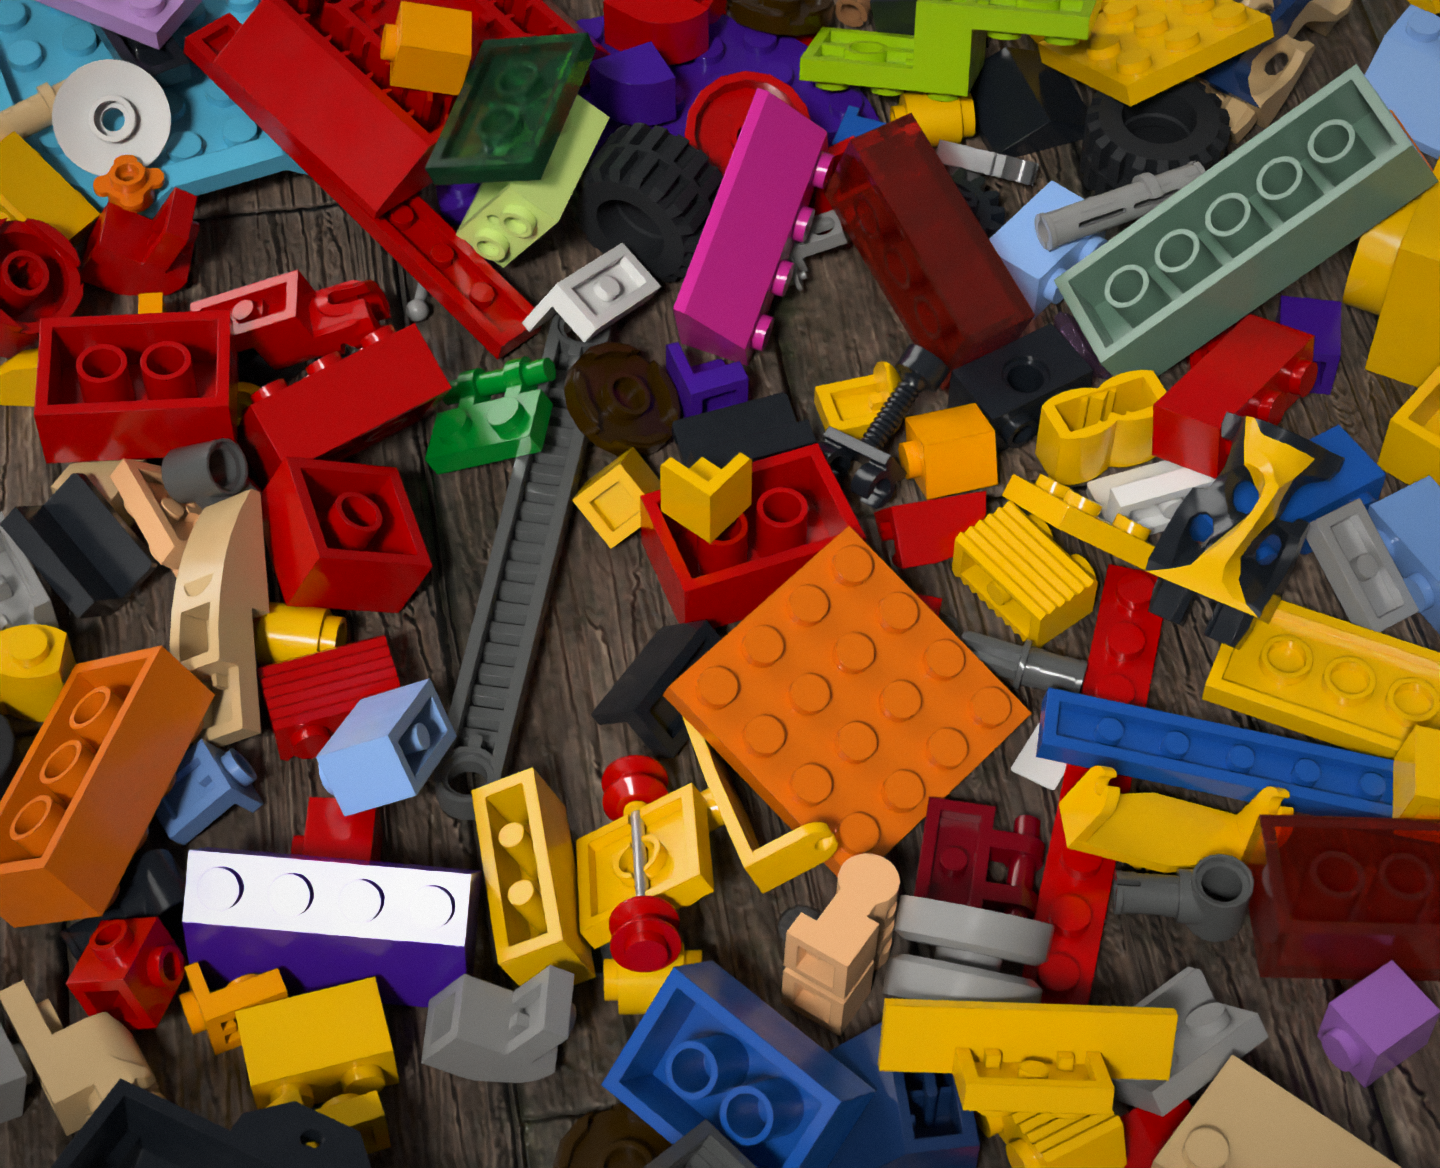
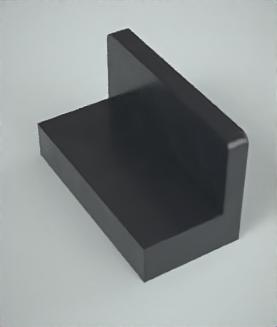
M783 392L675 420L671 427L681 462L687 468L693 466L701 457L723 469L740 452L751 458L752 462L816 443L809 419L800 422L796 421L788 395Z
M84 473L71 474L44 505L15 506L0 523L1 527L78 619L112 615L158 565V561L152 556L147 547Z
M707 620L660 628L594 709L591 716L599 725L627 722L657 759L674 758L689 739V734L682 715L663 694L668 686L722 638Z

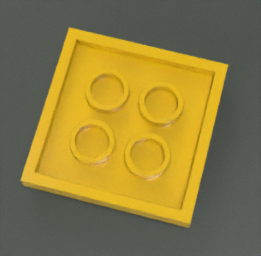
M1115 0L1108 3L1103 8V12L1098 14L1088 40L1079 39L1077 44L1068 46L1053 45L1044 40L1037 44L1043 64L1131 107L1273 38L1274 32L1271 16L1233 0Z

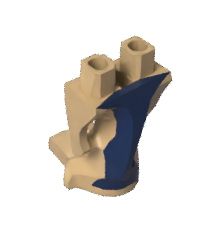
M1243 0L1241 2L1245 6L1259 12L1267 9L1274 10L1270 15L1274 37L1186 80L1188 82L1198 81L1206 86V93H1215L1222 100L1221 108L1227 109L1230 116L1229 127H1231L1229 141L1238 144L1252 129L1254 124L1266 129L1281 109L1316 49L1315 44L1307 40L1301 42L1293 39L1303 25L1327 36L1336 22L1349 12L1354 4L1353 0ZM1285 53L1289 61L1284 69L1276 75H1268L1265 72L1266 63L1276 54Z

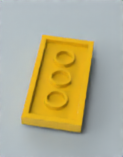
M1280 600L1270 623L1267 624L1257 620L1251 634L1240 650L1221 643L1206 681L1202 700L1357 753L1394 760L1415 725L1440 730V653Z

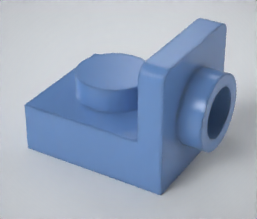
M200 739L186 751L175 772L177 776L175 784L170 792L162 798L155 814L169 838L184 846L234 804L252 813L261 807L263 801L252 785L257 779V775L250 763L235 749L231 748L225 752Z

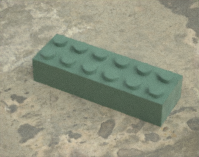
M1355 64L1054 279V282L1100 364L1113 377L1135 370H1151L1158 377L1439 182V180L1357 64Z

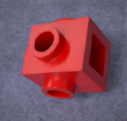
M158 917L105 920L99 923L97 929L91 935L89 943L69 976L66 985L89 1017L101 1012H107L128 1030L157 1028L186 973L184 967L189 965V962Z

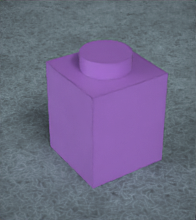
M1391 960L1328 1004L1317 1037L1321 1040L1322 1047L1330 1061L1344 1072L1349 1071L1366 1088L1427 1045L1440 1015V1010L1400 967Z

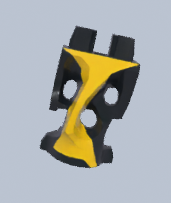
M1226 412L1221 423V437L1232 442V446L1225 467L1208 490L1192 488L1175 511L1148 559L1145 571L1158 578L1152 591L1148 612L1184 627L1197 595L1216 602L1217 605L1204 635L1240 650L1251 634L1257 620L1267 624L1270 623L1286 589L1310 527V523L1302 519H1297L1293 523L1280 520L1287 504L1294 493L1302 486L1310 483L1330 481L1340 472L1345 458L1296 433L1269 422ZM1243 482L1252 483L1259 492V500L1248 514L1239 512L1233 503L1234 491ZM1200 514L1208 515L1213 520V533L1205 542L1195 541L1191 537L1194 520ZM1270 535L1278 536L1282 546L1277 558L1269 565H1261L1256 560V550L1266 537Z

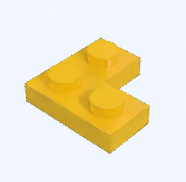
M1041 473L1035 484L1013 474L1002 494L1006 499L1057 529L1143 570L1146 569L1148 559L1155 548L1153 544L1147 542L1152 531L1151 529L1117 513L1113 523L1099 518L1098 515L1103 506Z

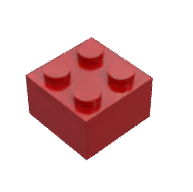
M285 457L261 493L264 539L286 606L399 613L433 567L397 467Z

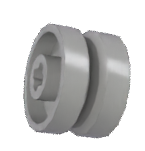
M901 895L894 930L903 939L935 946L936 951L934 959L903 953L890 957L888 959L882 993L907 999L1040 1003L1043 989L1034 980L1001 973L1003 960L1032 966L1048 962L1055 926L981 908Z

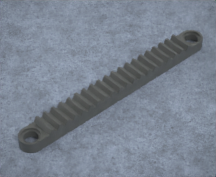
M557 312L552 319L542 358L548 357L553 361L556 377L554 381L539 384L537 387L553 403L542 452L519 456L515 459L448 714L457 737L434 769L436 799L441 809L449 816L460 820H476L472 794L463 795L455 792L449 786L452 779L464 772H475L481 774L486 779L485 785L507 777L508 769L512 767L514 746H517L519 724L523 722L524 704L527 703L529 695V683L533 681L534 663L538 660L539 642L543 640L545 619H548L549 601L553 599L554 581L558 578L559 560L563 558L564 540H567L569 520H572L574 502L572 499L578 493V483L582 480L583 462L586 463L587 447L591 443L578 429L567 410L563 390L567 372L589 347L604 342H612L611 326L585 343L572 340L566 335L572 328Z

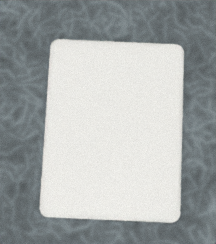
M1039 723L1013 763L1011 771L1053 791L1064 776L1066 763L1036 757Z

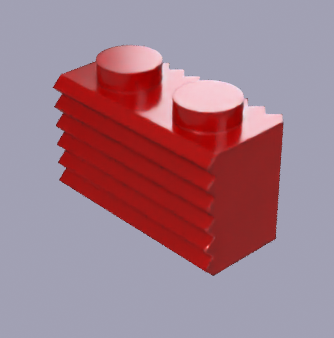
M385 635L256 668L280 760L289 761L293 756L301 759L316 758L360 699L401 687Z

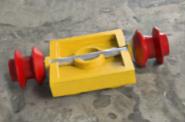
M628 755L609 764L602 775L603 809L608 818L613 822L576 840L579 929L581 935L594 949L610 942L611 955L623 968L634 972L647 973L661 970L677 959L681 951V937L678 933L680 920L677 909L690 906L700 898L714 892L706 799L692 782L669 793L667 790L668 774L660 762L644 755Z

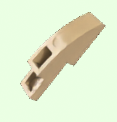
M249 489L203 509L192 528L176 578L171 610L170 653L215 694L203 717V729L193 741V745L200 739H203L220 748L261 733L253 619L270 613L261 494L260 491Z

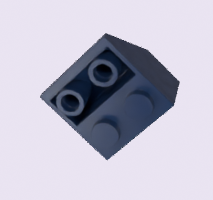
M882 1022L828 1051L830 1055L876 1090V1092L827 1168H976L980 1143L974 1112L962 1109L952 1073L879 1071L878 1056Z

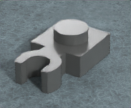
M939 140L934 162L949 165L947 175H953L960 167L965 168V179L970 182L975 178L981 177L982 174L1034 186L1039 168V163L945 140Z

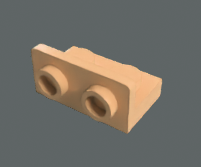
M123 458L110 475V478L124 500L126 511L135 519L146 538L152 556L161 565L171 568L177 578L192 528L203 510L195 502L188 504L179 503L168 494L162 481L161 466Z

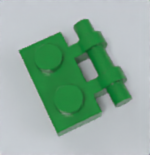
M524 356L508 360L504 368L488 372L482 368H474L462 371L457 379L448 381L452 388L442 400L448 406L459 405L458 408L437 413L425 461L436 474H444L542 452L553 403L537 387L539 384L555 380L556 369L553 361L548 357L532 361L529 357ZM505 393L503 398L491 400L492 395Z

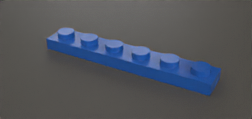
M1048 687L1042 700L1036 757L1085 768L1093 766L1112 767L1119 775L1250 802L1265 787L1285 788L1290 793V797L1283 799L1280 806L1293 807L1294 812L1427 840L1431 838L1430 835L1392 828L1394 760Z

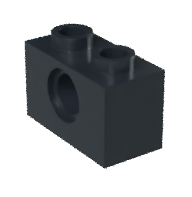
M1050 323L952 370L947 409L976 403L995 430L996 454L1008 448H1019L1029 442L1034 435L1038 434L1041 408L1047 400L1071 389L1091 388L1094 370L1053 324Z

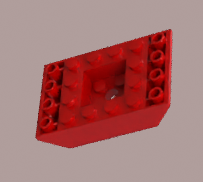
M261 0L216 57L213 69L371 217L376 219L505 137L513 127L561 83L574 92L590 83L589 62L611 54L551 0ZM401 1L472 12V56L460 96L390 86V61L381 60V42L385 24L395 25Z

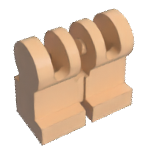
M868 853L858 854L847 859L842 864L838 873L836 895L817 921L801 912L786 932L784 966L786 968L783 970L781 1003L838 1036H841L870 994L873 971L885 964L890 956L900 878L897 869L889 860L882 856Z

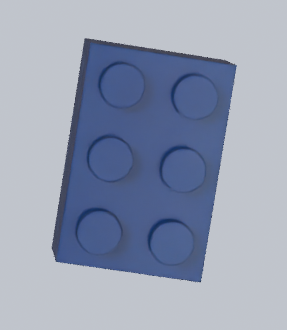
M714 961L673 967L601 1084L672 1145L707 1119L757 1168H827L876 1092V1090Z

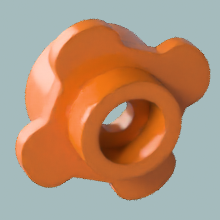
M121 155L114 160V165L106 175L95 178L93 188L97 196L108 197L109 202L125 210L139 213L152 205L155 200V189H159L164 185L165 178L164 173L159 168H147L138 162L135 156Z

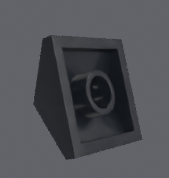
M1004 47L985 59L970 94L975 110V129L988 151L1016 158L1083 140L1088 108L1068 76L1043 64L1039 51Z

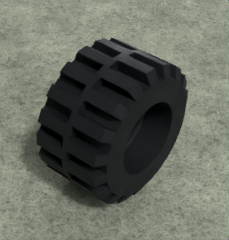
M1186 80L1131 107L1097 91L1092 97L1091 106H1088L1079 163L1080 173L1084 174L1083 183L1087 190H1095L1094 196L1131 184L1132 179L1136 175L1145 172L1157 175L1186 165L1193 160L1200 162L1205 171H1207L1226 157L1231 127H1229L1230 116L1227 109L1221 108L1222 100L1215 93H1206V86L1198 81L1188 82Z
M634 123L632 127L623 125L614 133H611L586 165L572 193L573 196L569 199L570 209L576 214L574 220L578 228L586 233V239L593 248H597L605 254L623 242L656 281L661 279L666 283L675 282L678 277L683 279L686 276L723 176L717 167L712 166L708 162L709 157L701 149L697 150L691 146L689 140L679 134L675 136L667 128L655 125L653 129L646 123Z

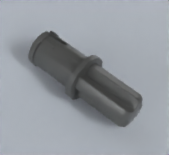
M965 631L960 637V640L993 674L1014 680L1013 689L1018 690L1019 686L1023 685L1047 691L1048 687L1079 694L1088 661L1058 655L1031 646L1033 640L1026 639L1024 646L972 631Z

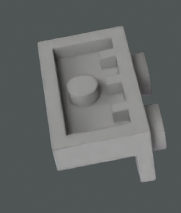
M1193 967L1185 968L1133 1006L1175 1008L1178 1013L1169 1080L1111 1079L1115 1088L1114 1099L1145 1111L1165 1116L1214 1079L1232 1054L1240 1059L1269 1037L1258 1013L1216 1002L1202 971Z

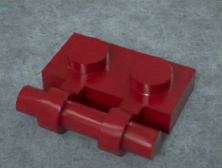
M929 797L914 896L1034 920L1038 896L1033 892L1035 872L1043 866L1045 845L1039 839L1041 821L1034 816L1021 815L1014 820L1013 832L994 830L995 806ZM988 861L1001 862L1008 868L1006 885L986 882Z

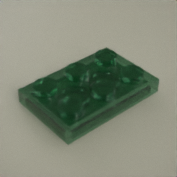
M588 33L483 40L425 167L435 185L541 180L596 52Z

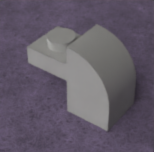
M549 965L514 991L463 974L429 1000L421 1063L475 1081L524 1083L552 1075L556 1070L558 1045L568 1039L575 1024L576 1007L572 1003L574 973Z

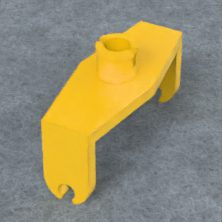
M683 717L704 778L709 787L700 792L706 799L709 833L723 825L726 826L744 869L763 894L818 866L835 853L838 842L834 833H831L828 824L823 822H812L802 825L759 847L748 815L721 755Z
M1106 766L1091 767L1059 802L1067 848L1127 863L1137 870L1145 868L1146 871L1154 870L1162 873L1176 872L1177 868L1194 869L1200 860L1209 855L1216 854L1233 856L1245 863L1248 868H1251L1287 834L1294 815L1293 807L1280 806L1283 799L1290 797V793L1285 788L1265 787L1236 815L1155 792L1120 794V787L1108 786L1109 780L1116 778L1117 772L1112 767Z

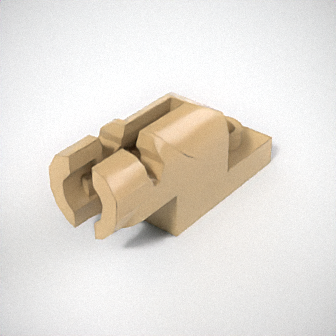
M24 980L0 991V1001L18 1042L25 1049L31 1067L66 1136L82 1128L120 1078L166 1100L159 1092L156 1078L132 1033L107 1012L92 1015L63 1028L50 1000L47 998L36 1004Z

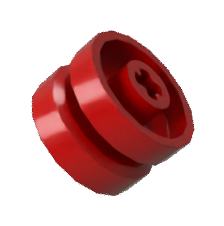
M742 71L721 76L700 91L688 110L684 138L688 139L689 144L695 149H701L709 157L708 162L712 166L717 167L722 176H724L757 88L769 91L810 119L807 106L791 86L770 74Z

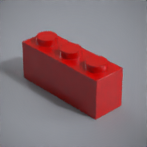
M1253 314L1247 315L1153 404L1152 455L1216 479L1225 467L1232 446V442L1221 437V423L1226 412L1238 416L1257 418L1277 426L1284 412L1299 397L1307 396L1315 384L1318 373L1317 363L1313 362L1315 336Z

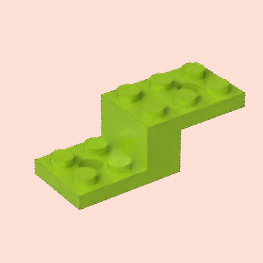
M917 0L914 35L822 27L800 58L799 80L815 82L817 88L829 91L844 90L849 85L871 87L870 91L881 96H897L903 94L904 90L926 92L927 96L935 101H955L960 96L969 95L984 65L986 33L990 38L998 40H1016L1021 38L1022 34L1044 36V41L1053 45H1075L1079 42V39L1088 40L1100 12L1102 0Z

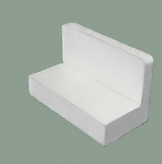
M622 242L558 282L525 318L522 324L531 332L552 319L557 312L585 343L650 300L661 288V285Z
M1163 460L1091 480L1087 483L1086 494L1090 500L1103 506L1098 515L1099 518L1113 523L1117 513L1151 529L1150 535L1165 530L1175 511L1193 487L1208 490L1216 479Z

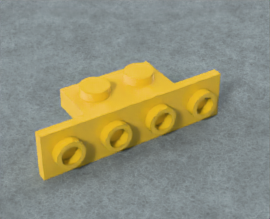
M884 998L878 1067L879 1071L952 1073L962 1109L964 1111H976L989 1117H1005L1013 1112L1049 1113L1055 1117L1069 1120L1080 1119L1087 1114L1111 1115L1115 1091L1111 1079L1169 1080L1178 1013L1175 1008Z

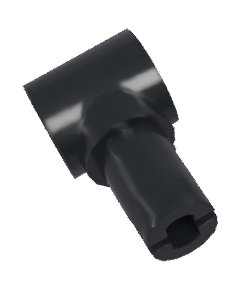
M165 849L147 851L129 862L119 882L120 890L117 898L104 911L101 917L83 919L59 933L77 962L88 945L91 935L97 929L99 923L105 920L158 917L171 937L175 939L184 934L182 920L187 876L169 851Z

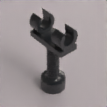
M909 344L896 363L895 367L901 373V382H898V387H895L894 392H891V397L887 398V402L883 404L884 407L880 409L881 412L877 413V417L873 419L874 422H871L863 437L858 440L829 426L823 434L826 439L818 443L839 484L847 476L851 460L863 464L852 479L851 492L861 496V502L875 509H880L889 502L895 491L896 481L901 483L907 474L891 455L883 452L881 449L885 447L888 439L892 436L891 434L895 432V429L899 426L898 424L905 417V413H908V408L912 407L911 403H914L915 398H918V393L925 390L936 393L950 373V369L941 359L915 344Z

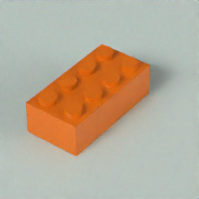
M162 645L75 664L0 801V917L12 927L18 928L101 917L104 911L117 898L120 890L119 882L133 855L145 843L149 832L148 825L162 798L174 786L177 777L175 772L189 745L201 733L204 725L203 717L215 696L210 689Z

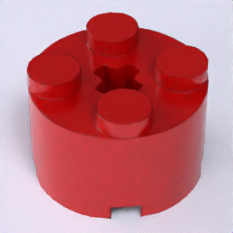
M8 218L0 219V357L12 358L21 351L38 348L40 318L70 317L77 309L83 296L84 283L81 285L78 269L81 263L73 245L61 232L51 225L27 218L25 222L6 221Z

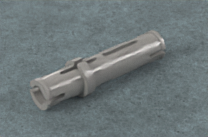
M1193 160L1186 165L1157 175L1145 172L1136 175L1132 179L1131 184L1088 197L1085 200L1047 213H1039L1035 216L1034 220L1037 237L1043 248L1051 251L1060 245L1141 218L1203 174L1205 169L1200 162Z

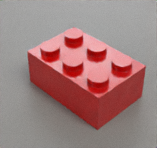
M231 309L40 318L34 418L46 464L122 460L123 458H164L170 450L177 447L220 438L231 439L237 444L239 357Z
M415 323L397 332L393 324L381 327L364 337L360 341L362 348L345 358L341 357L339 351L327 354L305 369L308 375L289 386L284 378L278 379L260 388L250 396L253 403L242 410L244 416L238 425L237 442L264 489L285 457L342 462L420 422L432 413L452 387Z
M818 443L752 462L751 506L711 544L661 511V490L640 495L641 542L679 624L707 620L715 629L743 620L848 526L866 542V536Z

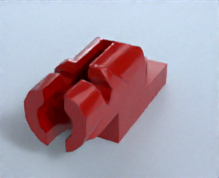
M298 269L190 303V311L231 309L237 351L240 352L254 347L265 362L275 370L323 357L335 351H339L340 355L345 354L346 344L361 349L360 341L364 337L385 326L380 325L378 321L391 318L389 303L384 292L375 281L371 279L365 281L351 280L315 291Z

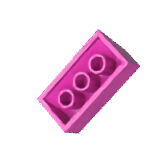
M757 88L673 307L681 344L734 362L740 361L741 364L746 366L750 362L754 349L763 352L768 343L774 324V317L767 315L774 295L784 297L787 292L795 263L788 261L794 242L804 243L809 234L815 214V209L808 207L815 187L825 189L835 161V155L828 153V134L826 130L769 91Z

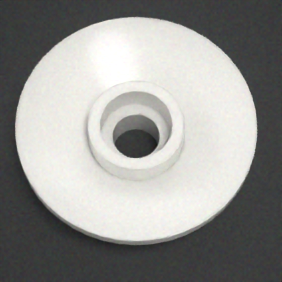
M106 59L94 61L78 68L63 82L54 100L52 124L57 142L66 156L83 170L94 175L103 176L110 171V168L114 165V160L121 155H133L143 166L148 167L162 153L168 141L171 130V110L162 87L148 72L126 61ZM116 109L124 114L125 123L118 131H109L103 124V117L109 110Z

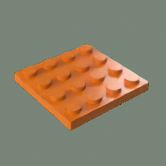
M850 526L845 528L668 686L663 694L678 712L792 830L812 822L828 824L831 833L835 835L838 847L835 853L823 863L837 877L842 864L855 855L868 853L884 857L926 816L929 797L944 799L1032 714Z

